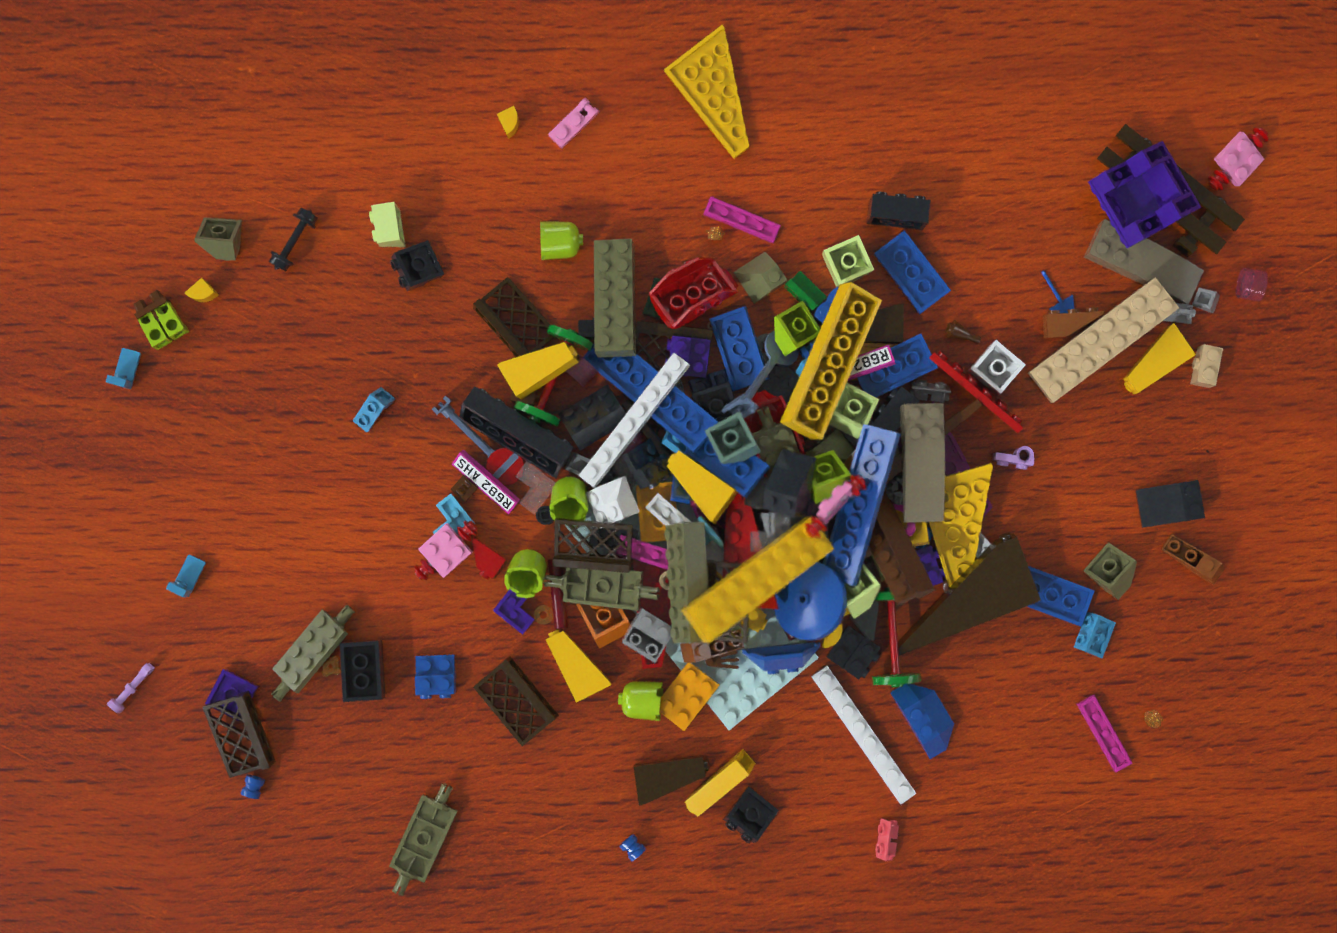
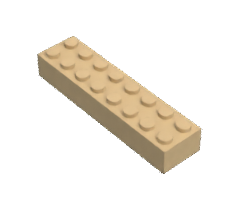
M1155 277L1029 371L1028 374L1050 403H1054L1178 310L1179 307Z

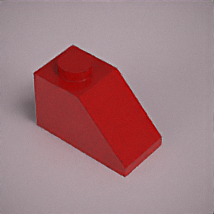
M474 538L472 545L476 567L480 570L479 574L487 580L489 578L495 579L507 559L477 538Z

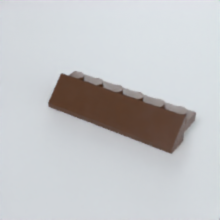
M884 491L868 546L899 606L915 597L919 599L935 591V588L891 500L888 498L886 491Z

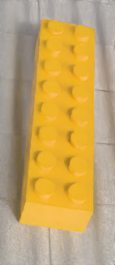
M852 282L839 285L780 423L810 440L823 439L882 300Z
M804 517L681 609L704 643L712 642L834 549L822 531L819 532L820 538H811L805 532V524L812 523L811 517Z

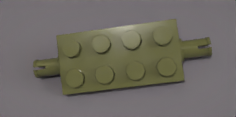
M763 407V410L761 408L757 410L762 423L761 430L752 435L761 450L759 452L761 460L770 467L765 473L769 480L782 449L800 452L791 428L782 423L776 424V422H773L769 407Z
M566 567L564 575L553 576L546 574L544 580L552 581L544 582L545 587H556L563 590V602L639 611L641 598L658 600L659 594L653 593L660 592L659 587L643 586V571L630 570L629 573Z
M346 604L336 617H331L326 611L321 610L273 667V670L282 681L274 692L271 693L276 700L281 702L290 689L299 693L348 635L344 630L345 623L355 613L350 606Z
M442 783L436 798H430L424 794L421 796L389 867L399 872V878L392 889L394 893H397L401 886L398 895L404 896L410 880L417 879L423 883L426 881L458 810L446 804L453 787H447V784Z

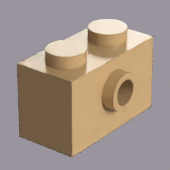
M1206 344L1197 347L1196 357L1192 363L1193 372L1190 384L1206 388L1216 386L1223 348Z

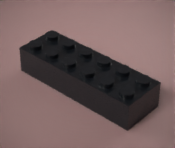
M474 386L462 403L459 417L466 424L557 479L567 464L573 450V446L567 440L560 439L551 430L540 427L536 421L527 419L517 409H511L502 400L493 398L482 388Z

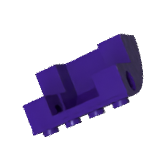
M1163 141L1140 151L1127 161L1102 172L1088 182L1092 193L1098 198L1102 210L1106 212L1110 219V224L1116 229L1120 236V241L1126 248L1145 240L1201 208Z

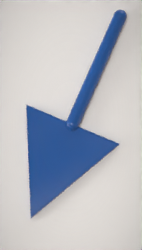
M1041 271L1059 301L1058 304L1049 308V310H1060V314L1067 313L1068 309H1074L1073 295L1062 300L1045 271Z

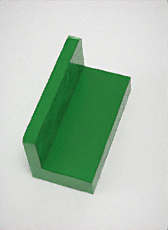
M801 271L784 286L799 302L803 301L810 313L826 299V295Z

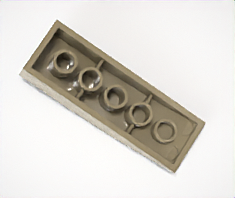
M1106 219L1099 223L1084 255V258L1142 285L1156 277L1171 298L1184 304H1189L1204 270L1147 238L1126 248L1120 241V236L1116 229Z
M943 403L901 405L904 523L943 521L945 491Z

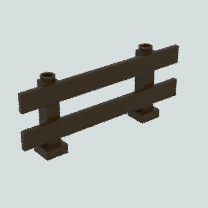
M1125 124L1116 134V137L1132 149L1130 154L1123 160L1109 147H1106L1097 159L1110 169L1153 145L1149 139L1143 138ZM1178 166L1199 204L1206 208V211L1199 219L1189 214L1176 222L1188 233L1185 237L1181 236L1172 246L1184 256L1189 257L1198 248L1195 244L1199 240L1212 252L1218 254L1226 244V241L1208 227L1217 217L1235 232L1245 219L1230 208L1224 199L1215 196Z

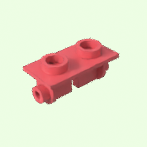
M881 818L878 827V844L876 845L877 858L887 861L893 860V857H895L897 843L891 842V839H897L898 821H888Z

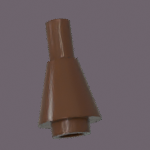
M956 320L952 323L949 322L945 330L947 338L970 340L977 344L981 340L980 336L970 333L968 329Z

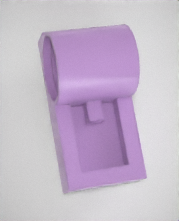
M1023 446L1017 448L1013 455L995 452L993 453L992 461L997 462L999 466L1008 467L1009 464H1014L1018 469L1027 470V467L1034 465V452L1030 447ZM1021 450H1024L1028 455L1025 461L1019 457Z

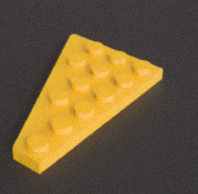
M721 25L665 68L664 72L732 158L735 159L749 148V142L725 27Z
M992 463L945 476L943 521L929 522L949 588L975 562L993 469Z

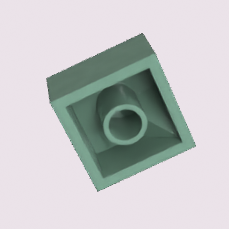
M740 412L705 430L722 464L745 461L761 452Z

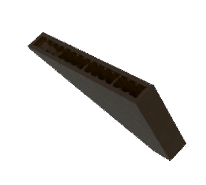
M1008 532L1000 535L999 539H996L898 641L899 655L1041 601L1020 543L1014 533L1010 534Z

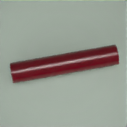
M553 559L548 560L549 575L562 576V567L553 566ZM550 587L554 629L568 628L566 602H563V590Z

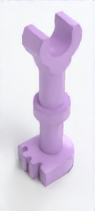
M146 663L132 682L125 685V690L117 699L112 698L107 705L114 712L121 713L125 709L122 703L131 693L134 694L136 692L137 686L155 667L150 663Z

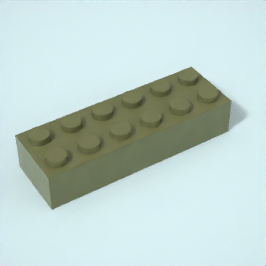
M632 239L594 240L595 353L598 358L636 356L635 246Z
M704 522L666 525L664 535L667 540L666 558L668 560L667 578L669 579L668 597L671 604L669 616L672 621L671 638L673 643L703 642L681 609L708 590Z

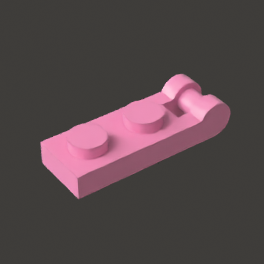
M584 98L548 136L562 149L598 115L599 110L596 107L593 108L590 105V101ZM583 110L588 113L585 117L581 114Z

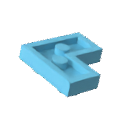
M449 494L436 505L447 521L434 530L433 534L446 523L457 534V527L465 526L464 520L474 523L452 494Z

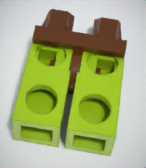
M156 290L149 295L153 301L152 304L147 306L143 299L134 303L136 310L134 315L138 319L151 346L159 350L173 342L172 339L176 340L190 331L180 319L171 301L164 297L160 291Z

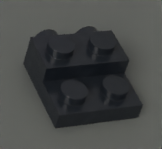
M428 240L394 252L391 257L392 260H390L392 269L394 271L397 270L400 275L398 277L400 286L402 288L405 287L407 291L421 287L425 283L444 275Z
M775 364L768 374L770 379L764 381L757 391L766 390L774 396L782 395L786 405H788L799 376L788 366L782 367Z
M651 438L622 455L640 489L646 487L652 489L660 484L659 479L663 481L671 476V471L667 467L669 464L668 457L665 453L659 454Z
M847 625L839 641L833 645L826 657L859 680L860 677L865 678L870 671V668H868L869 664L872 661L876 662L881 653L879 652V646Z
M748 786L723 820L726 822L725 826L731 831L737 830L742 834L740 836L742 840L754 844L760 839L779 810Z

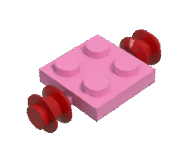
M1253 128L1254 134L1248 135L1244 132H1239L1214 158L1222 171L1215 170L1213 172L1215 176L1208 177V185L1213 190H1223L1222 184H1229V179L1234 186H1240L1262 163L1264 158L1257 148L1263 147L1262 141L1267 142L1269 140L1265 129Z
M851 475V482L845 481L842 486L838 485L832 492L833 496L829 500L825 499L820 504V510L817 513L818 518L811 517L812 523L805 524V532L811 538H820L819 532L827 531L825 525L847 503L849 496H860L859 490L866 489L865 480L861 476Z
M464 520L465 526H458L457 534L446 523L418 548L427 560L421 559L422 565L414 566L415 575L421 580H428V574H435V568L443 578L446 577L473 552L463 540L471 541L472 534L477 536V526L472 521Z

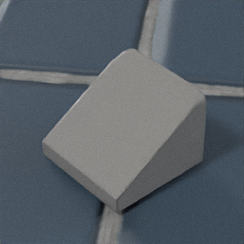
M1198 288L1192 305L1214 313L1220 296L1216 291Z

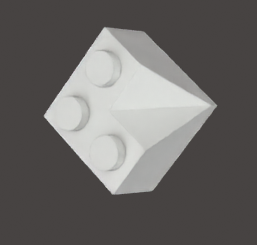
M995 340L968 372L998 396L1026 364Z
M625 476L586 492L588 502L597 522L617 523L640 512Z

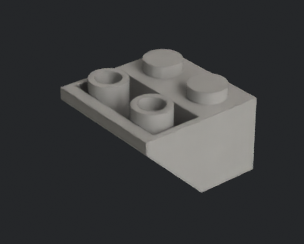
M640 608L630 624L622 643L655 663L671 638L670 631L672 626L645 609Z

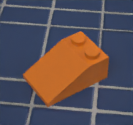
M576 603L599 649L626 634L630 622L623 609Z

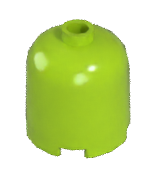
M540 221L541 260L566 259L577 255L579 246L583 245V234H579L578 228L574 223Z
M564 477L555 482L550 500V515L553 520L556 518L586 519L588 513L586 492H588V489L579 478Z
M531 549L517 552L512 558L505 574L504 583L506 588L515 592L517 597H534L543 587L547 568L545 558L539 552Z
M633 681L626 684L623 693H619L618 705H622L623 713L630 718L660 721V698L663 695V682Z

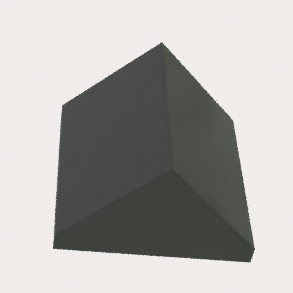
M873 601L871 608L855 619L852 615L850 616V619L864 637L873 641L875 638L878 601Z

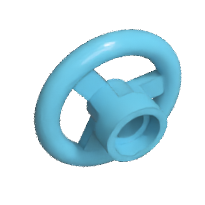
M699 516L698 521L704 522L706 546L714 540L718 547L723 548L724 543L708 522L702 516Z

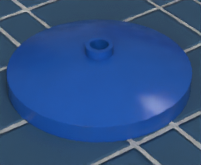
M816 562L775 593L779 609L774 610L779 624L788 634L802 640H818L832 633L843 619L847 605L846 588L841 577L833 568Z

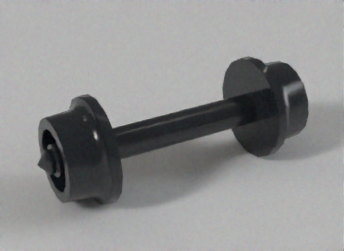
M300 208L296 214L293 213L292 216L300 220L280 255L274 251L270 252L271 258L269 262L274 265L275 270L281 269L286 272L290 266L294 265L287 257L306 225L314 229L316 228L315 223L318 217L312 214L311 209L305 210Z

